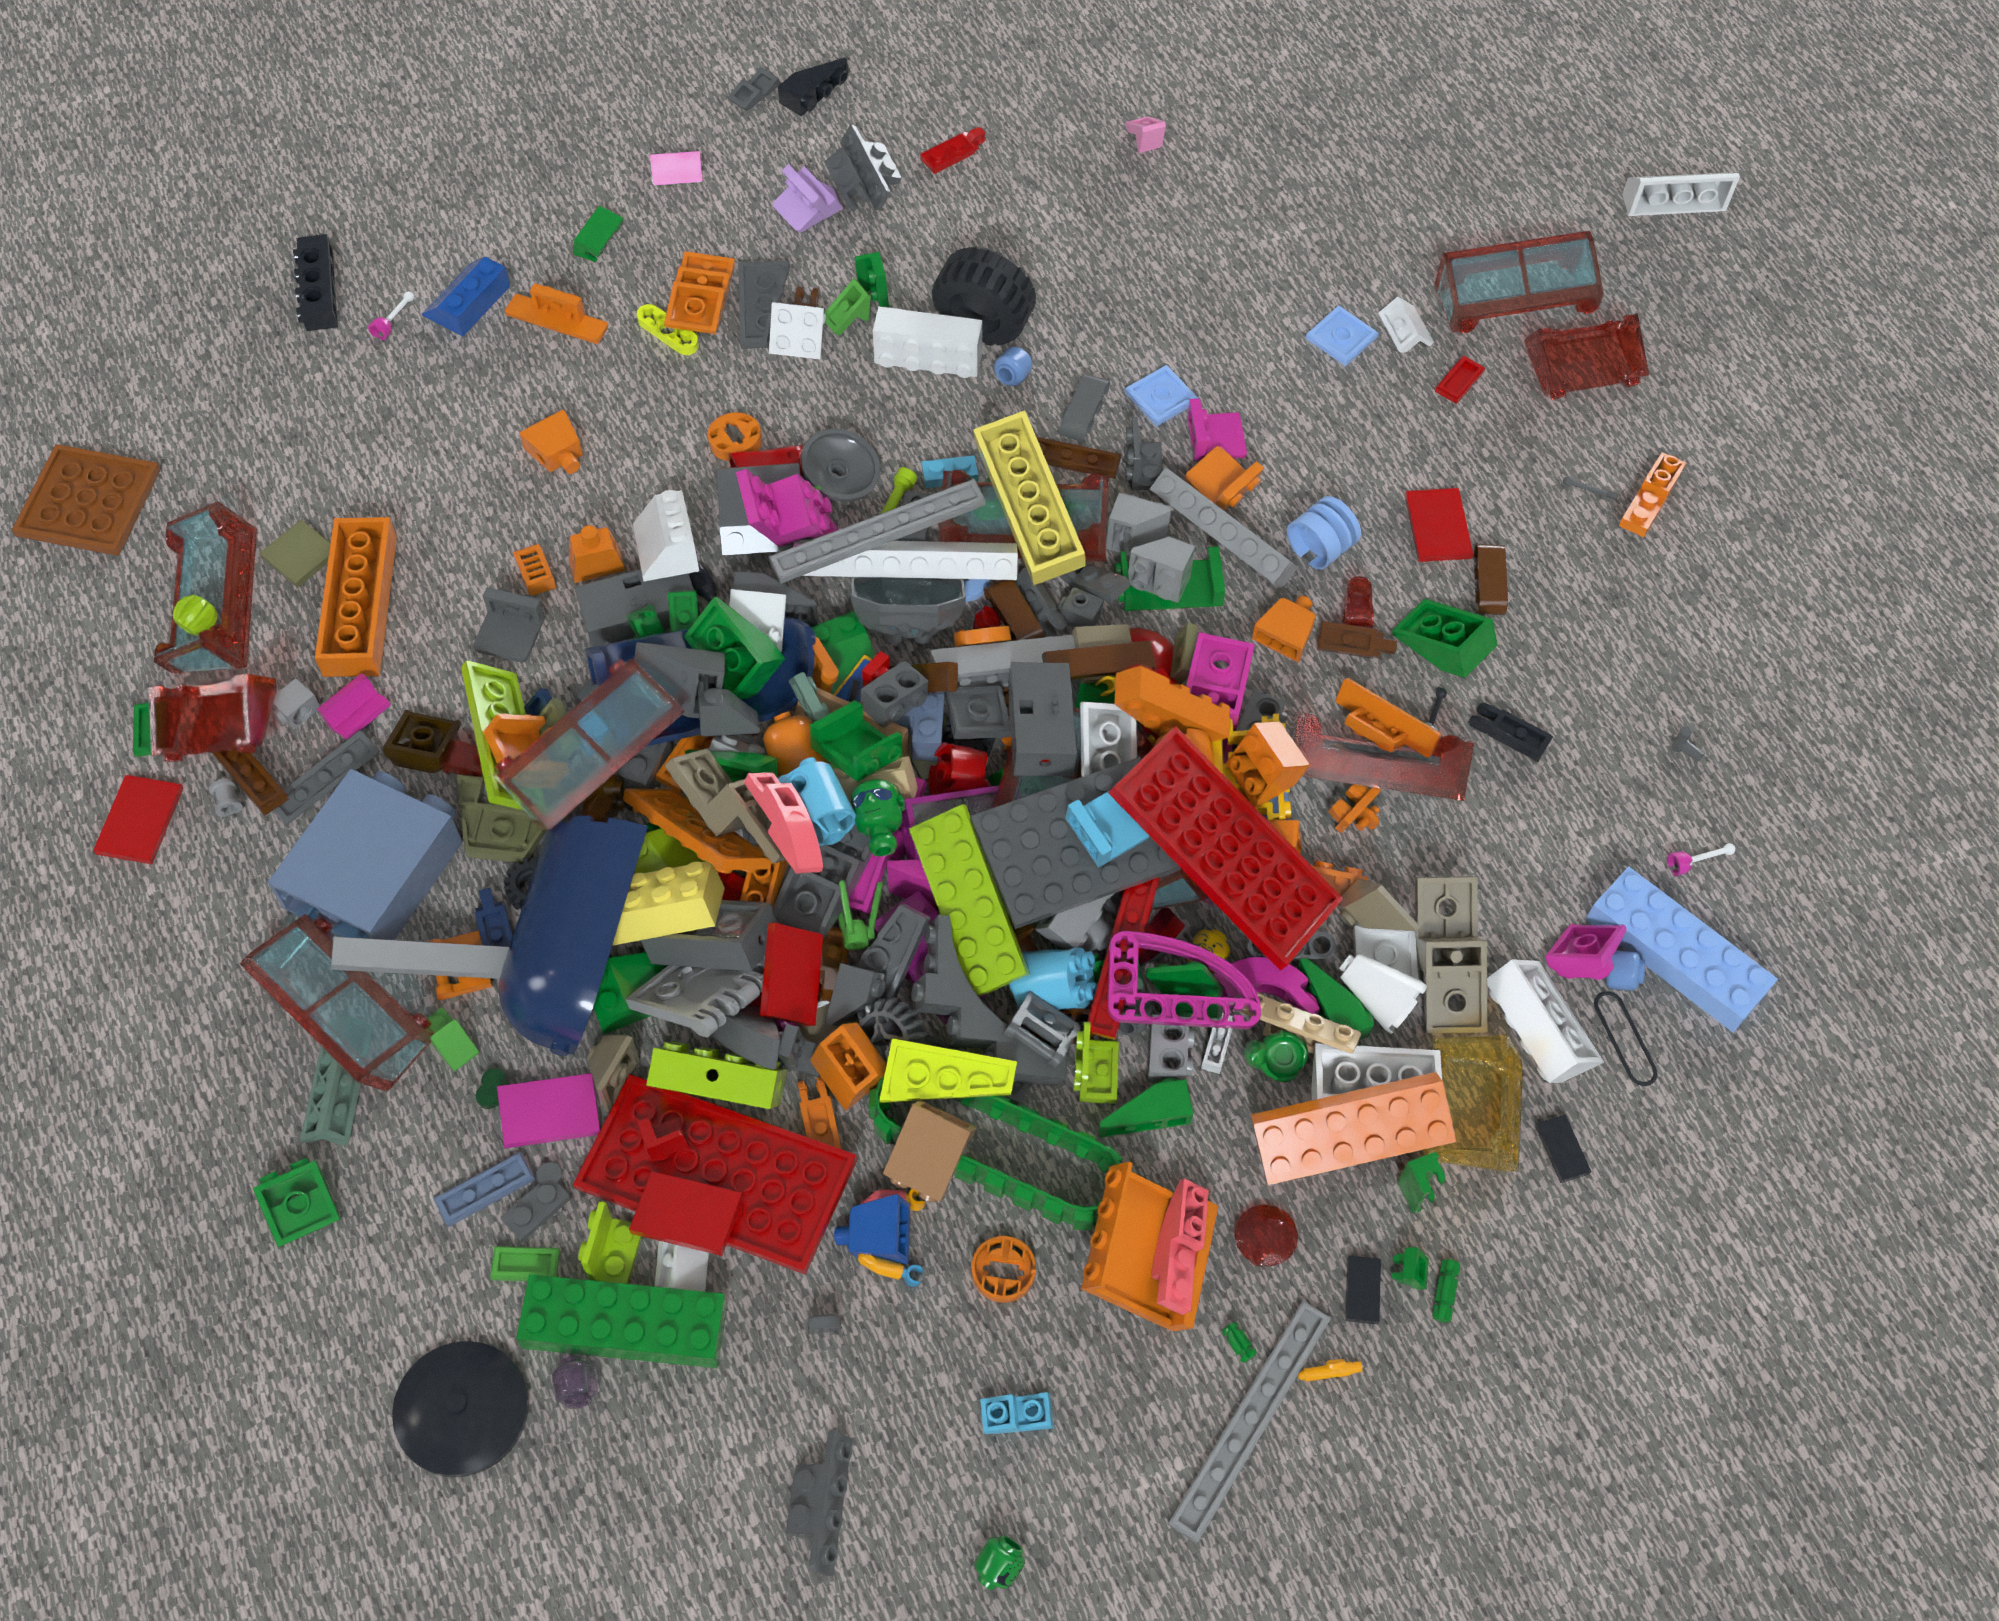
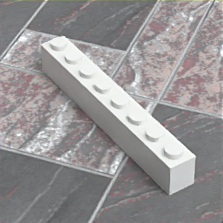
M801 539L795 541L793 547L814 539ZM891 541L803 576L1017 580V544Z

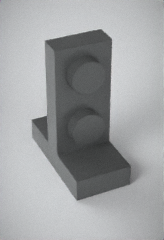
M786 1024L784 1032H779L780 1044L777 1061H780L779 1067L788 1068L789 1070L817 1078L821 1077L810 1062L819 1044L805 1040L799 1027Z

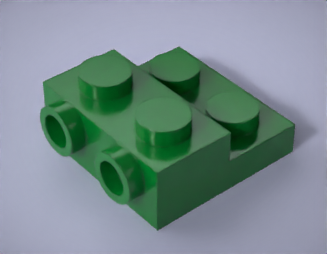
M308 1157L289 1165L290 1172L279 1176L277 1171L259 1178L260 1185L253 1188L277 1247L286 1245L341 1220L318 1161L309 1162Z

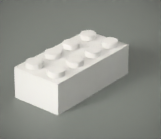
M878 306L873 327L874 363L880 364L883 367H905L910 371L920 369L931 371L935 374H957L962 378L977 377L982 356V320Z

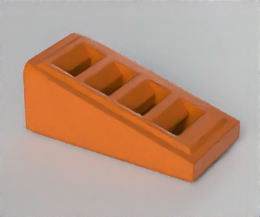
M539 544L513 552L529 595L534 596L556 588L553 575ZM534 552L537 553V555H535V556H532V557H529V558H526V559H523V560L521 559L522 556H525V555H528V554H531V553H534ZM537 560L540 561V562H537V563H534V564H531V565H528V566H524L525 564H528V563H531V562H534V561H537ZM542 567V569L527 573L528 571ZM545 574L544 576L530 580V578Z

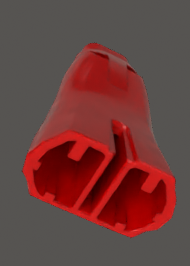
M805 444L803 446L794 445L769 450L729 453L730 466L733 468L799 463L800 476H804L800 457Z

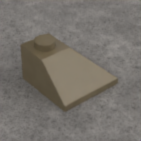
M1357 879L1341 896L1343 900L1337 906L1341 911L1338 916L1350 927L1355 925L1368 929L1417 931L1420 928L1418 923L1393 896L1378 883Z
M604 1035L600 1043L595 1044L591 1048L588 1055L596 1090L604 1111L610 1113L629 1074H633L640 1062L634 1040L628 1035Z

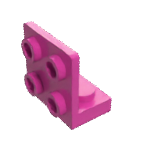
M1200 398L1189 399L1187 423L1194 461L1202 460L1217 446L1222 447L1233 459L1246 458L1247 449L1240 413L1207 414L1206 409H1202Z

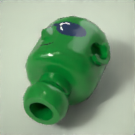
M875 779L863 782L853 790L851 795L852 807L856 813L854 819L856 828L859 833L871 837L868 847L873 855H890L897 848V841L892 833L897 831L902 824V811L905 810L904 798L902 794H898L897 787L887 780Z

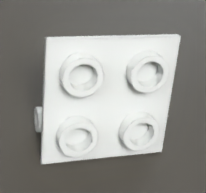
M772 302L769 354L820 359L822 331L826 321L824 308Z
M731 589L729 606L767 635L778 650L782 652L786 595Z

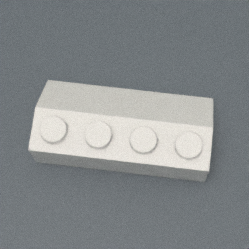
M1709 173L1630 177L1627 179L1622 194L1628 216L1726 211L1740 176L1739 173Z
M667 490L655 495L633 523L643 581L698 572V561L682 490Z
M1080 703L1082 777L1137 758L1136 719L1129 716L1115 704Z
M1512 959L1487 978V985L1490 988L1488 990L1489 995L1496 1003L1500 1004L1505 1012L1506 1022L1517 1031L1522 1039L1520 1041L1521 1046L1529 1055H1532L1538 1065L1537 1071L1544 1080L1549 1083H1562L1604 1063L1540 961Z
M1315 1043L1311 1086L1312 1100L1437 1072L1442 1079L1440 1050L1356 1046L1354 1053L1350 1054L1326 1044Z

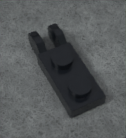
M1486 702L1478 705L1476 708L1477 713L1494 721V723L1481 718V716L1472 715L1468 721L1469 726L1539 762L1553 738L1551 734L1504 709L1500 710Z

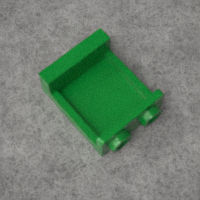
M856 700L810 725L811 748L856 782L874 774L876 771L902 757V734L895 732L887 737L863 720V705Z

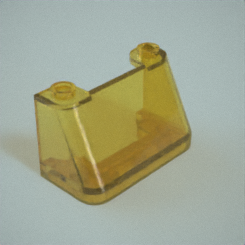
M1508 1035L1435 1038L1433 1050H1440L1442 1081L1456 1142L1424 1149L1425 1155L1437 1151L1439 1163L1501 1172H1516L1519 1168L1523 1084V1066L1519 1052Z

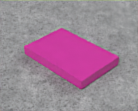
M592 1073L497 1086L504 1149L598 1135L600 1132Z

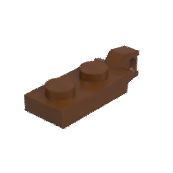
M1322 621L1317 650L1373 659L1380 658L1381 653L1395 654L1397 641L1383 639L1384 633L1378 632V629Z
M832 927L822 944L819 984H822L820 990V1000L831 1002L840 963L847 964L849 950L843 945V934L839 928Z

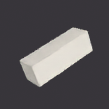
M1229 1015L1228 1021H1232L1233 1016ZM1212 1028L1201 1069L1220 1074L1233 1028Z

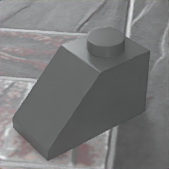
M711 688L698 691L701 736L760 733L757 711L728 689Z
M840 963L825 1024L834 1026L847 1024L858 1017L857 1013L860 1010H865L866 1005L877 1002L885 991V974Z

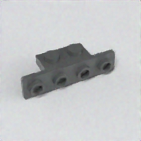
M850 124L842 137L841 145L850 153L866 185L865 188L874 209L879 210L890 195L887 184H899L902 177L885 145L879 142L864 141L856 125Z
M837 1431L828 1432L824 1464L795 1466L785 1532L789 1536L813 1537L809 1569L824 1576H833L838 1557V1538L843 1521L842 1510L844 1496L847 1491L849 1460L852 1456V1439Z

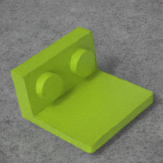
M599 1201L597 1209L592 1210L588 1220L589 1237L587 1241L582 1242L578 1259L581 1261L583 1270L586 1272L589 1280L629 1284L642 1236L630 1233L631 1222L613 1219L606 1202Z

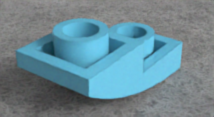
M1048 1392L1019 1397L1010 1394L980 1399L984 1434L1054 1428L1051 1396Z

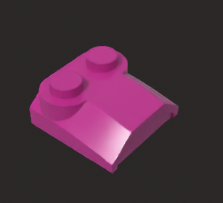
M1570 924L1546 954L1545 958L1548 967L1555 970L1559 976L1567 979L1579 977L1600 980L1606 978L1614 969L1612 956L1627 930L1626 926Z

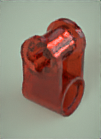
M1353 577L1348 582L1344 595L1343 624L1373 629L1372 584L1365 577Z
M454 740L440 766L442 771L448 775L454 773L484 778L477 746L460 740Z

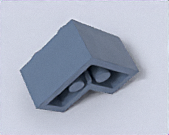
M927 693V699L920 707H914L904 714L898 722H894L907 728L908 735H912V760H938V757L934 756V754L942 744L945 694Z

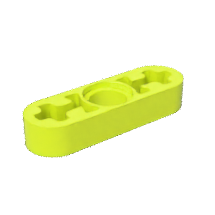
M646 304L637 310L638 324L678 353L691 355L698 350V337L693 331L675 329L670 334L661 332L663 328H666L664 327L666 313L655 305ZM681 340H683L684 342L691 341V344L689 345L688 343H685L682 345Z

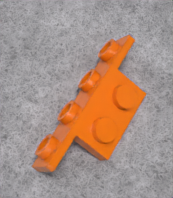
M536 283L530 289L531 298L515 294L505 309L506 316L594 344L600 342L608 329L607 322L585 315L581 297Z
M1350 678L1343 680L1336 703L1351 711L1347 715L1344 724L1352 728L1354 733L1370 739L1380 749L1391 753L1403 745H1407L1427 758L1433 755L1441 737L1440 732Z

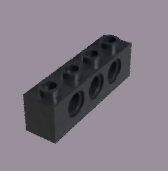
M328 234L296 238L297 249H293L295 263L298 265V268H294L297 284H299V287L295 288L297 302L300 303V307L296 308L299 323H304L306 331L337 328L334 256Z

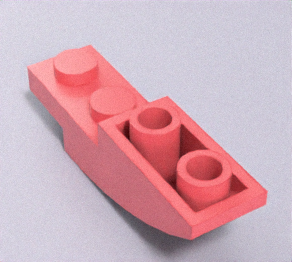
M748 773L744 784L771 821L768 834L796 874L821 872L823 862L818 839L807 809L792 783H780L774 773Z
M1185 1178L1179 1181L1166 1211L1157 1241L1151 1276L1159 1281L1157 1303L1181 1315L1191 1311L1195 1254L1204 1248L1209 1190Z

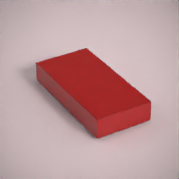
M1463 355L1436 386L1435 392L1457 404L1485 372V367Z

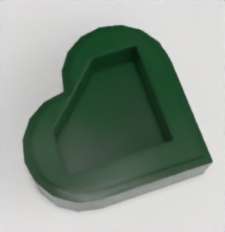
M492 1068L483 1074L481 1079L482 1086L478 1088L475 1095L478 1105L483 1109H493L499 1106L497 1086L510 1085L501 1070Z

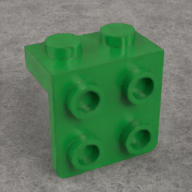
M1190 961L1185 963V965L1179 966L1158 964L1156 967L1146 969V976L1161 994L1223 997V986L1208 968L1200 962ZM1182 1002L1176 1005L1175 1011L1177 1016H1192L1193 1010L1188 1003ZM1211 1004L1207 1007L1206 1012L1210 1019L1215 1021L1222 1019L1221 1006Z

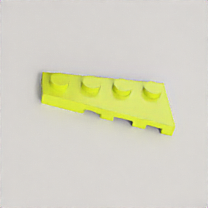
M892 1038L879 1101L882 1103L1011 1095L1017 1061Z

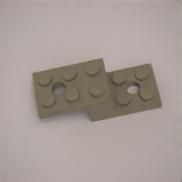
M708 748L671 758L665 764L672 779L680 786L688 797L690 804L696 808L706 822L707 827L716 837L746 828L760 845L764 855L773 864L786 860L768 834L771 821L744 784L745 779L732 782Z
M1415 877V921L1420 926L1415 931L1417 967L1424 971V984L1427 985L1424 992V1032L1426 1034L1488 1033L1487 941L1478 937V877ZM1444 899H1450L1454 904L1453 912L1447 916H1443L1439 911V904ZM1453 994H1460L1463 998V1004L1457 1010H1451L1448 1006V999Z

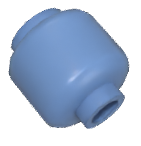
M1009 347L994 364V372L997 378L1009 386H1017L1022 383L1033 368L1031 357L1025 350L1019 347Z
M1616 950L1612 956L1614 969L1606 977V984L1609 989L1634 991L1638 988L1639 984H1644L1645 960H1641L1637 952Z

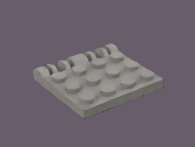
M765 954L753 971L668 965L626 998V1002L631 1010L692 1028L698 1035L709 1037L718 1029V1026L721 1027L726 1023L725 1014L736 1015L740 1008H745L760 995L763 985Z

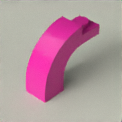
M1251 957L1231 963L1249 980L1256 992L1273 994L1295 1008L1318 1015L1320 1008L1318 1007L1317 1000L1311 993L1305 992L1309 979L1290 964L1280 971L1266 957ZM1218 973L1213 975L1223 986V997L1241 998L1239 992L1229 981Z

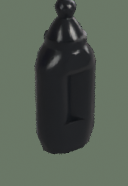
M698 564L699 571L688 574L696 593L701 598L710 602L714 597H717V586L708 570L702 564Z

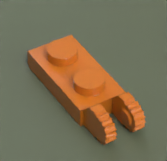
M822 1077L816 1078V1088L820 1098L808 1100V1089L804 1081L797 1082L801 1099L799 1105L806 1137L841 1149L830 1096H827L824 1080Z

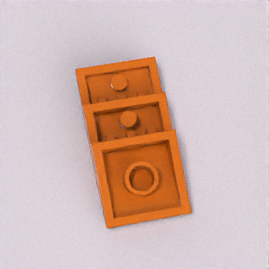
M684 251L676 281H673L664 327L716 335L726 305L735 259Z

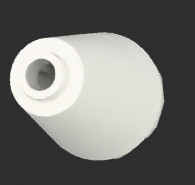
M1360 953L1355 957L1349 954L1339 967L1343 971L1340 978L1390 1034L1393 1033L1394 1028L1400 1026L1417 1004L1416 997L1419 993L1423 994L1427 988L1423 981Z

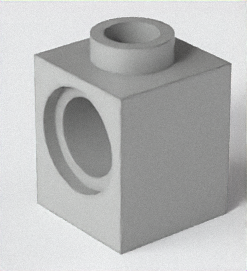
M296 678L269 699L274 709L271 712L272 716L282 726L287 723L293 729H296L317 711V708L320 707L315 695Z

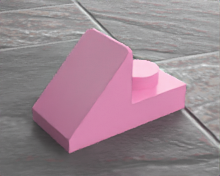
M1147 116L1126 122L1127 131L1136 135L1139 153L1162 147L1166 128L1165 121Z

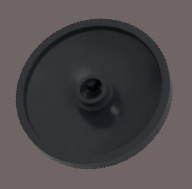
M459 1341L442 1345L421 1357L412 1365L401 1380L394 1398L392 1410L393 1428L397 1441L405 1454L416 1465L432 1474L443 1477H465L485 1471L497 1464L512 1450L524 1430L529 1409L527 1386L514 1362L506 1354L493 1346L474 1341Z

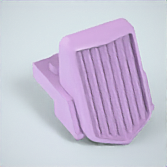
M789 164L782 170L788 178L785 183L789 187L773 202V207L797 232H803L843 209L836 190L818 181L805 166L798 173Z

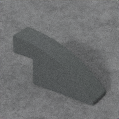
M747 1005L745 1008H740L739 1012L734 1016L725 1014L726 1023L721 1027L718 1026V1029L711 1036L741 1057L766 1068L776 1069L780 1037L775 1020L760 1016V1006Z

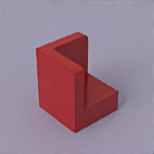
M649 1117L637 1121L643 1142L652 1161L689 1147L677 1118L657 1126L652 1125Z

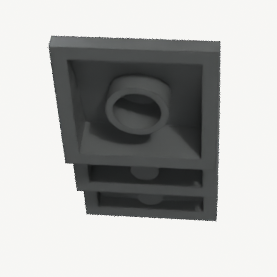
M854 824L852 829L839 842L832 845L819 846L823 862L821 872L796 874L791 867L772 908L777 923L823 934L824 940L843 910L839 882L841 880L845 881L849 900L872 856L868 847L871 837L859 833Z

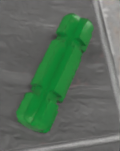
M1444 1259L1440 1267V1273L1443 1275L1439 1276L1435 1296V1302L1438 1304L1434 1305L1432 1317L1441 1323L1450 1322L1453 1315V1308L1450 1307L1451 1305L1454 1306L1458 1285V1279H1455V1277H1459L1461 1267L1460 1263L1453 1259Z

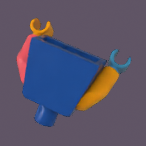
M879 1189L863 1200L860 1205L851 1208L849 1225L837 1226L834 1230L835 1242L838 1246L848 1245L849 1252L858 1258L860 1265L872 1272L896 1280L902 1277L908 1286H919L921 1282L912 1280L909 1273L912 1271L923 1273L922 1267L911 1265L907 1269L903 1267V1264H908L910 1209L919 1211L924 1208L926 1202L915 1201L912 1198L913 1196H919V1192L911 1189L909 1193H905L904 1190Z

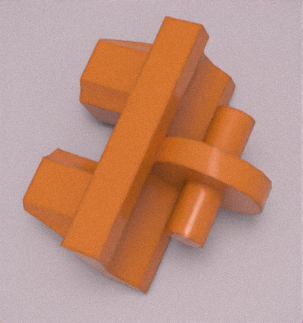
M1356 780L1345 792L1356 805L1352 808L1340 798L1328 811L1338 822L1335 829L1342 833L1356 818L1359 820L1355 825L1358 830L1362 831L1366 826L1371 830L1376 829L1380 823L1377 817L1380 810L1377 806H1372L1369 809L1367 805L1379 794L1381 789L1377 785L1369 789L1362 782Z

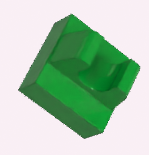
M1417 1247L1405 1248V1253L1394 1255L1393 1261L1396 1264L1403 1265V1270L1399 1273H1391V1277L1398 1283L1410 1285L1413 1289L1426 1290L1429 1258Z

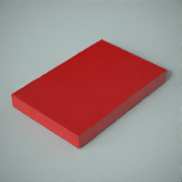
M1459 488L1406 491L1405 501L1418 562L1472 559L1473 549Z
M125 775L93 849L96 855L153 865L184 789L182 785Z
M779 923L768 924L760 1016L804 1026H816L823 934Z
M651 1171L629 1231L633 1235L723 1256L744 1197L742 1192Z

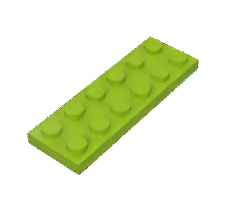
M466 660L461 666L488 801L492 804L541 814L546 808L543 789H508L483 733L492 719L498 714L526 715L517 673Z
M962 804L909 828L939 912L943 916H950L952 941L958 962L969 985L980 997L1026 977L1030 973L971 821L967 806Z

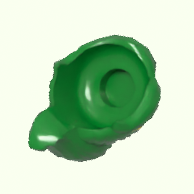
M1281 1030L1264 1037L1262 1041L1257 1038L1250 1040L1243 1050V1055L1250 1067L1260 1069L1269 1078L1277 1082H1290L1297 1077L1299 1071L1304 1067L1308 1059V1048L1300 1037L1286 1030Z

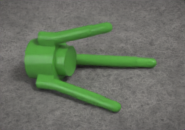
M841 880L839 886L843 910L838 920L843 934V945L848 950H862L869 946L868 940L875 939L874 928L883 883H877L867 927L862 920H852L845 881Z

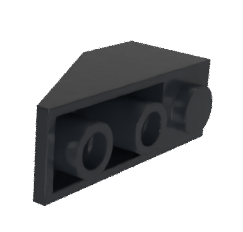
M844 57L793 73L778 86L779 103L799 116H803L807 111H812L823 97L827 98L839 83L843 84L847 80V59Z

